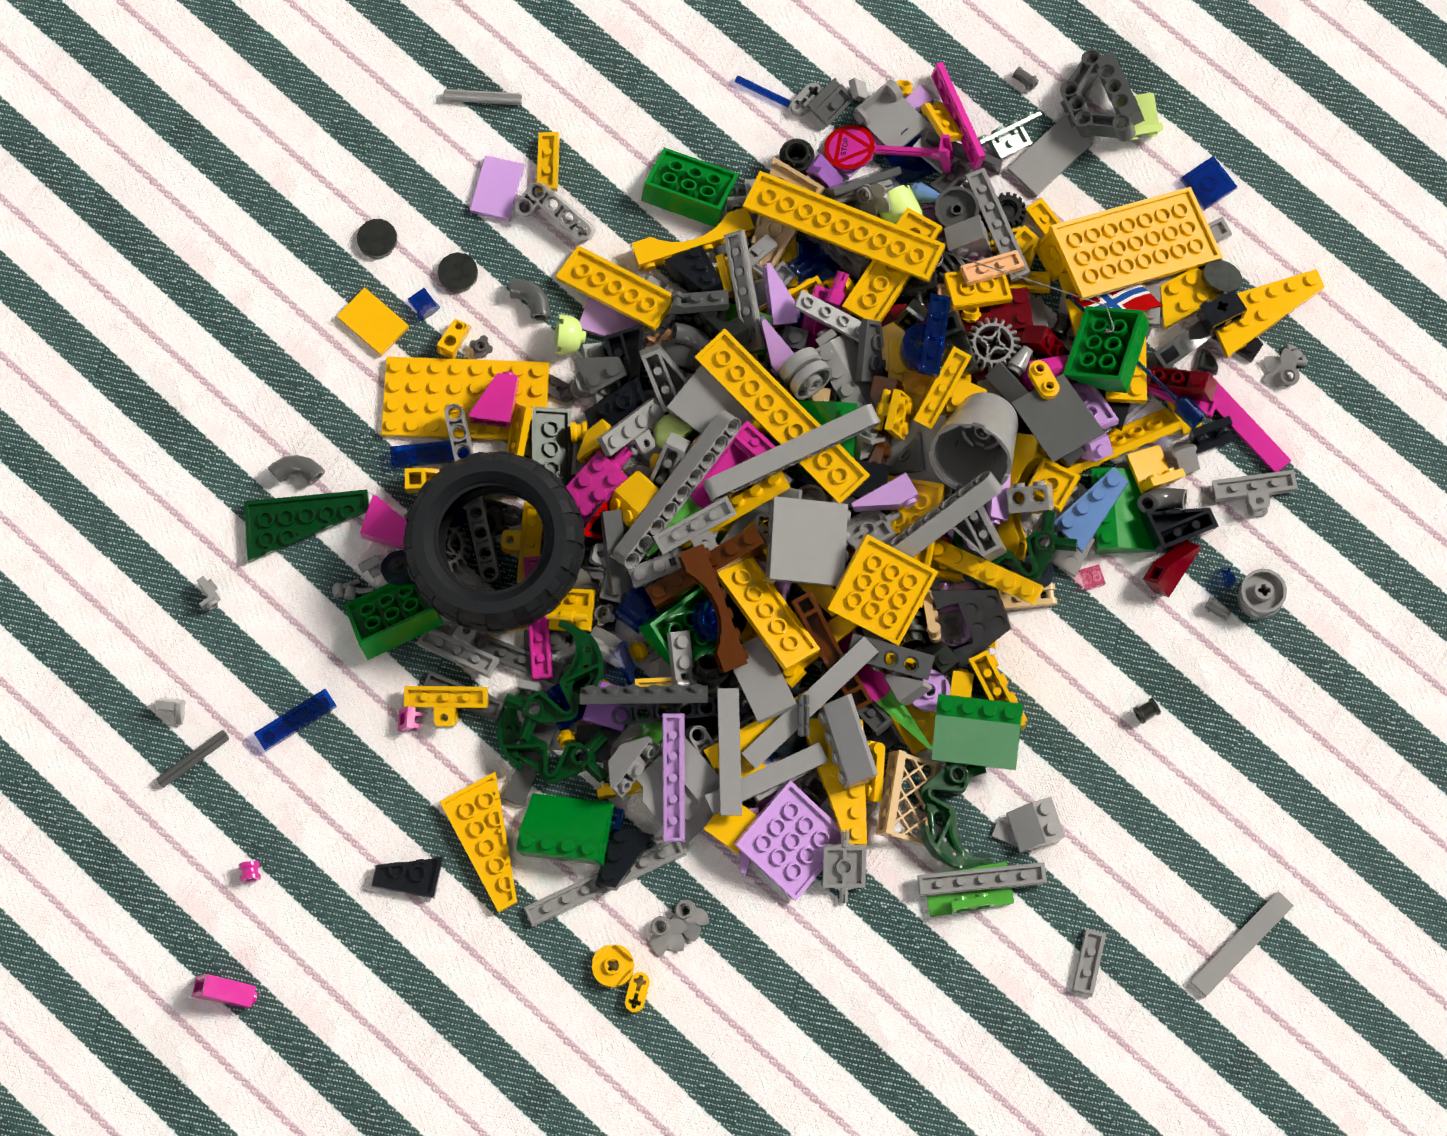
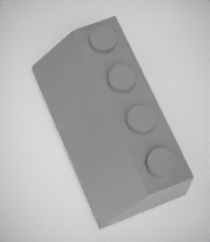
M843 334L816 348L815 350L821 356L822 361H825L832 370V377L829 381L842 402L858 403V408L872 404L876 411L870 397L872 384L855 381L858 347L854 340Z
M852 694L823 705L819 709L818 719L820 724L824 725L826 731L824 733L825 740L831 746V758L834 765L838 767V780L840 784L844 785L845 790L869 783L878 775Z

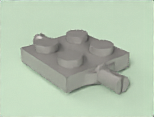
M896 509L888 515H885L880 510L863 511L850 518V522L847 523V531L850 532V538L846 547L851 546L856 550L865 533L885 544L896 537V533L891 527V522L901 517L898 510Z
M841 830V843L823 844L822 887L840 890L839 902L843 903V895L844 902H848V890L865 888L866 845L849 843V830Z

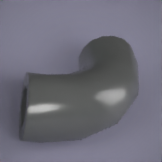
M510 278V298L522 299L530 306L531 319L541 321L550 319L549 300L543 290L529 280Z
M682 323L673 324L671 331L672 343L687 345L699 353L713 340L703 330Z
M300 455L282 457L267 467L280 483L290 476L298 475L306 479L309 484H313L325 473L323 467L314 460Z
M1159 488L1149 490L1138 498V508L1143 513L1146 511L1154 512L1159 509L1184 510L1187 504V489Z

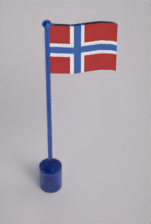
M1141 284L1089 298V300L1107 305L1108 308L1143 310L1146 312L1163 307ZM1066 294V299H1070L1083 313L1086 306L1106 308V306L1088 300L1080 301L1079 297ZM1138 360L1137 365L1176 402L1174 412L1191 429L1200 424L1205 418L1206 413L1189 397L1178 399Z

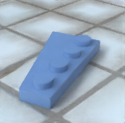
M1113 467L1055 520L1054 525L1066 538L1078 539L1077 549L1081 553L1084 552L1089 541L1093 538L1112 506L1115 505L1128 485V480Z

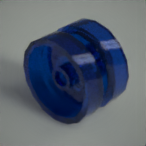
M726 594L725 603L727 608L730 607L733 612V625L739 629L741 634L746 626L747 619L729 594ZM706 598L695 607L693 625L695 631L702 639L707 642L716 643L718 634L717 618L710 599Z

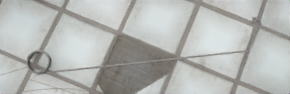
M943 251L944 253H947V254H950V255H953V256H956V257H959V258H962V259H965V260H968V261H971V262H974V263H977V264H980V265H983V266H986V267H989V268H992V269H995V270H998V271H1001V272H1004V273H1007V274H1010V275H1013V276H1016V277H1019V278H1022V279H1025V280H1028V281H1031V282H1034V283H1037V284H1040V285H1043V286H1046V287H1049V288H1052V289H1055V290H1058V291H1061V292H1064V293H1067V294H1070V295H1073V296H1076V297L1081 298V296H1077V295H1074V294L1065 292V291H1063V290H1059V289H1056V288H1053V287L1044 285V284H1042V283H1038V282H1035V281L1026 279V278H1024V277L1017 276V275H1014V274L1005 272V271H1003V270H999V269H996V268L987 266V265H985V264H981V263H978V262H975V261H972V260H969V259H966V258H963V257H960V256H957V255L948 253V252H946V251ZM941 255V261L937 264L936 267H939L942 264L943 255ZM1083 298V299H1085V300H1088V301H1091V302H1094V303H1097V304L1106 306V309H1107V311H1108L1109 318H1110V320H1111V324H1112L1113 330L1110 331V329H1105L1106 331H1105L1104 333L1107 332V334H1108L1109 332H1113V331H1114V325H1113V322H1112V319H1111V316H1110V313H1109V310H1108L1107 305L1102 304V303H1098V302H1095V301H1092V300H1089V299H1086V298Z

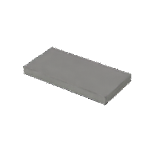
M1063 116L1008 167V171L1037 197L1093 145V142L1088 137H1082L1078 133L1076 126L1071 127L1068 118Z
M758 636L741 644L747 650L749 659L746 660L748 664L733 669V672L758 724L796 708L797 703L779 666L761 638Z

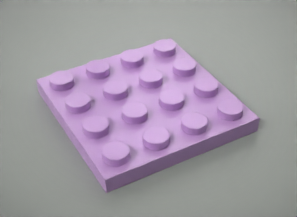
M788 780L735 841L734 845L791 899L797 901L822 871L823 844L841 843V834L837 824L791 780Z

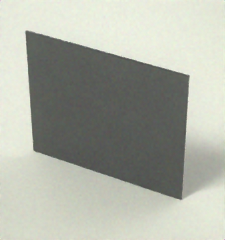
M1064 374L1056 377L1060 389L1054 399H1043L1037 390L1034 389L1011 402L1052 462L1105 434ZM1046 385L1047 388L1052 389V386Z

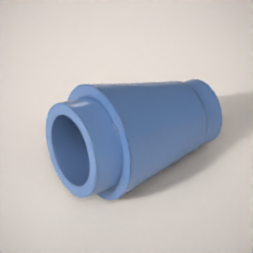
M915 182L911 188L918 202L935 204L938 196L941 194L922 182Z

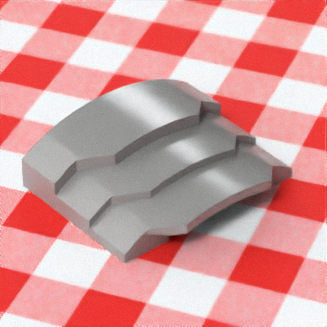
M685 738V839L689 842L704 829L713 817L704 795L719 789V775ZM662 753L643 770L636 781L642 787V803L663 826Z

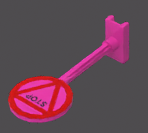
M846 125L834 130L827 137L824 144L826 159L834 168L842 171L860 169L873 158L874 154L940 159L943 173L952 172L950 159H954V152L949 134H941L939 147L875 145V139L871 132L864 127Z

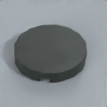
M372 219L360 227L357 233V243L360 250L373 259L384 258L390 255L396 247L397 233L394 226L388 221Z
M456 252L449 254L442 259L438 266L439 281L450 292H465L477 281V264L472 257L465 253Z
M1215 260L1207 263L1203 269L1202 281L1207 288L1210 287L1213 289L1212 292L1219 295L1225 291L1228 293L1233 290L1238 291L1242 284V275L1231 263Z

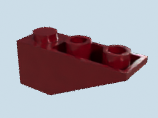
M1026 324L1020 343L1022 346L1029 347L1033 351V356L1038 359H1045L1070 354L1068 349L1047 326Z
M1153 367L1148 381V386L1191 400L1205 402L1213 401L1218 385L1209 372Z
M1186 542L1175 547L1152 563L1143 577L1144 582L1154 593L1170 597L1200 551L1201 546Z

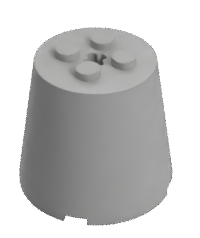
M987 392L972 394L962 401L934 436L929 452L930 463L934 472L946 485L955 490L957 488L961 489L978 475L988 470L994 475L1001 486L1007 481L1012 470L1018 430V416L1013 406L1004 398Z

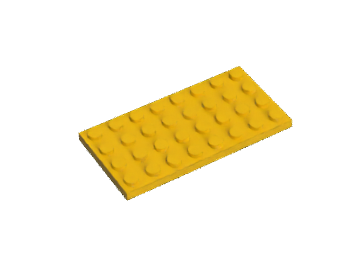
M1191 187L1054 224L1049 228L1078 296H1081L1079 298L1080 301L1085 300L1083 298H1093L1204 266L1211 261L1223 258Z
M387 357L381 435L382 437L450 439L444 411L448 405L455 403L466 414L471 440L508 441L510 428L471 423L469 418L471 410L496 374L505 371L512 372L518 376L519 386L516 403L529 407L547 408L550 363ZM453 410L450 413V418H458L460 411ZM529 426V431H528V434H529L528 439H530V426ZM457 430L454 437L456 439L462 438L464 430Z

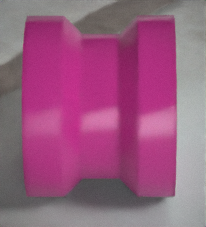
M247 861L238 864L241 870L240 882L261 880V874L258 872L260 867L259 861Z

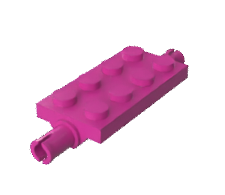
M837 270L832 287L827 289L815 284L812 295L849 315V312L842 308V305L848 298L847 295H844L843 290L849 274ZM804 314L800 328L810 331L806 348L813 347L816 349L820 347L816 342V339L819 338L817 333L827 326ZM835 331L837 336H841V333Z
M623 446L613 459H608L598 450L566 486L578 506L584 526L601 501L606 500L609 503L614 490L629 478L621 471V467L634 455L626 446Z

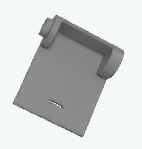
M891 79L854 109V119L859 124H863L885 146L904 147L930 126L903 97L900 87Z

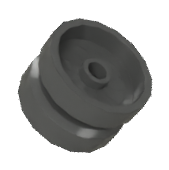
M949 187L942 191L935 203L936 223L942 226L943 232L946 227L979 215L978 199L973 192L964 187Z

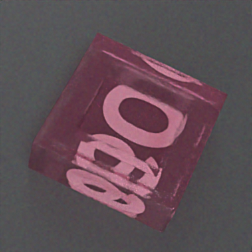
M1099 564L1079 570L1085 591L1106 584Z

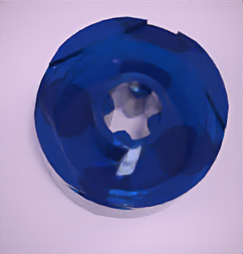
M643 586L637 589L633 587L625 596L626 600L623 605L620 604L615 612V617L638 634L641 633L639 626L658 613L657 608Z

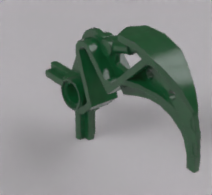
M1044 510L1041 530H1036L1026 537L1032 572L1028 573L1010 550L992 560L991 563L1000 567L1004 564L1012 566L1011 572L1036 581L1041 577L1056 550L1076 552L1078 539L1058 537L1056 532H1053L1056 512ZM954 530L953 546L985 559L977 551L970 549L964 543L963 538ZM1049 537L1050 544L1047 547H1042L1041 540ZM967 576L973 582L985 588H993L987 584H984L976 579Z
M560 621L558 627L565 629L573 636L576 650L573 662L560 678L559 684L570 705L569 711H564L542 691L528 696L526 700L508 693L505 696L503 705L521 711L522 717L525 718L518 734V738L524 741H530L536 723L565 722L577 717L579 712L578 705H580V691L579 693L572 692L575 682L589 675L590 679L583 687L591 685L593 681H595L593 686L600 687L603 681L604 661L596 640L584 630L567 622ZM590 648V651L586 652L585 649ZM537 705L540 707L539 713L535 715L530 714V708Z
M521 690L516 697L523 699L526 693ZM506 707L502 716H500L497 728L499 746L507 760L519 771L523 766L516 759L533 768L535 773L541 774L543 780L551 784L558 783L584 771H587L599 783L605 781L609 775L595 762L596 756L594 753L608 740L602 732L598 731L586 745L580 742L567 743L554 773L550 774V746L547 742L533 735L530 741L518 738L522 727L518 718V710ZM518 752H537L540 759L534 762L527 757L520 756ZM580 754H586L587 756L584 761H577V757Z
M945 762L946 767L927 782L920 792L921 800L926 805L924 811L928 818V826L922 824L919 829L923 844L934 858L953 868H974L993 863L992 857L977 858L964 849L957 832V814L955 813L957 809L931 794L960 795L966 791L970 778L986 773L987 767L965 766V764ZM953 771H956L958 773L959 780L953 778ZM939 812L943 818V823L936 835L934 833V814Z

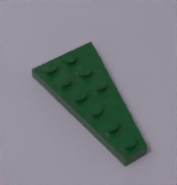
M368 490L244 501L248 562L255 561L367 513L369 507Z

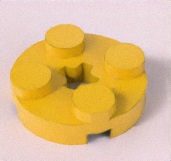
M606 945L601 947L593 956V975L603 986L618 988L625 985L633 976L635 967L633 957L625 947L621 945ZM611 961L613 963L617 961L618 970L609 971L608 962Z

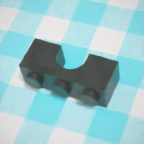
M726 310L694 313L693 319L699 327H703L710 337L715 338L725 328L743 347L751 342L749 327L738 317L727 321Z
M955 310L936 317L941 334L946 340L948 347L953 345L972 356L960 378L980 371L959 312Z

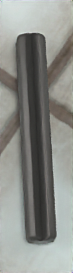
M224 730L219 731L157 777L156 780L162 788L166 787L227 742L229 736Z

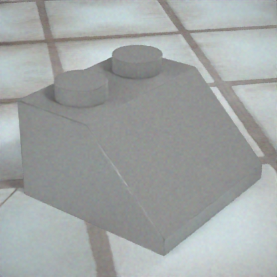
M1052 797L1033 801L1006 813L1019 853L1058 843L1065 837Z

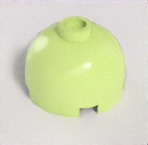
M558 314L561 322H556L554 345H557L558 350H554V354L571 355L580 348L581 343H585L586 331H582V325L575 317Z

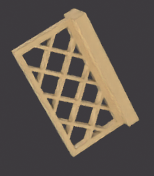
M901 750L889 752L876 835L889 836L924 845L922 838H915L911 830L917 825L920 828L922 822L928 826L927 814L924 813V817L920 819L914 809L920 805L925 809L926 805L921 800L918 788L925 785L938 774V762L909 755ZM906 760H910L915 768L909 773L905 768ZM925 765L932 767L931 775L927 778L921 770ZM915 772L919 774L922 780L918 785H915L910 777ZM904 780H907L912 788L907 793H904L901 788ZM913 792L919 800L914 806L911 805L907 798ZM902 800L908 808L903 814L898 809V804ZM909 813H911L916 821L910 827L904 819ZM899 820L905 829L900 834L894 832L895 823Z

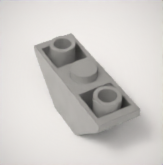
M649 736L621 744L608 761L610 787L621 798L630 790L632 784L642 774L646 765L660 748Z

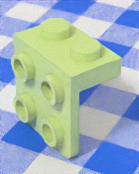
M1154 94L1134 95L1145 121L1134 125L1136 133L1129 141L1139 139V135L1146 134L1147 138L1159 136L1158 132L1163 131V124L1158 121Z

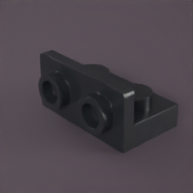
M1230 416L1191 429L1188 437L1190 442L1196 445L1197 455L1234 441L1230 430L1233 424Z

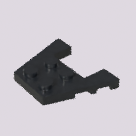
M996 588L934 589L931 591L937 609L954 603L959 604L973 640L971 643L953 649L955 656L960 661L959 667H963L969 662L970 658L981 653L1012 628L1001 596Z

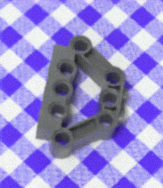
M1096 49L1085 51L1081 58L1082 61L1069 80L1064 82L1060 88V93L1063 97V101L1060 103L1064 112L1069 111L1070 113L1067 118L1071 127L1076 126L1078 133L1082 137L1118 138V140L1124 142L1131 140L1136 133L1134 125L1145 120L1113 51L1102 56ZM1097 76H1099L1116 115L1090 113L1083 97Z

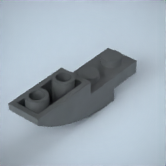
M1198 321L1146 358L1147 369L1152 371L1153 367H1171L1215 334L1208 335L1201 322Z

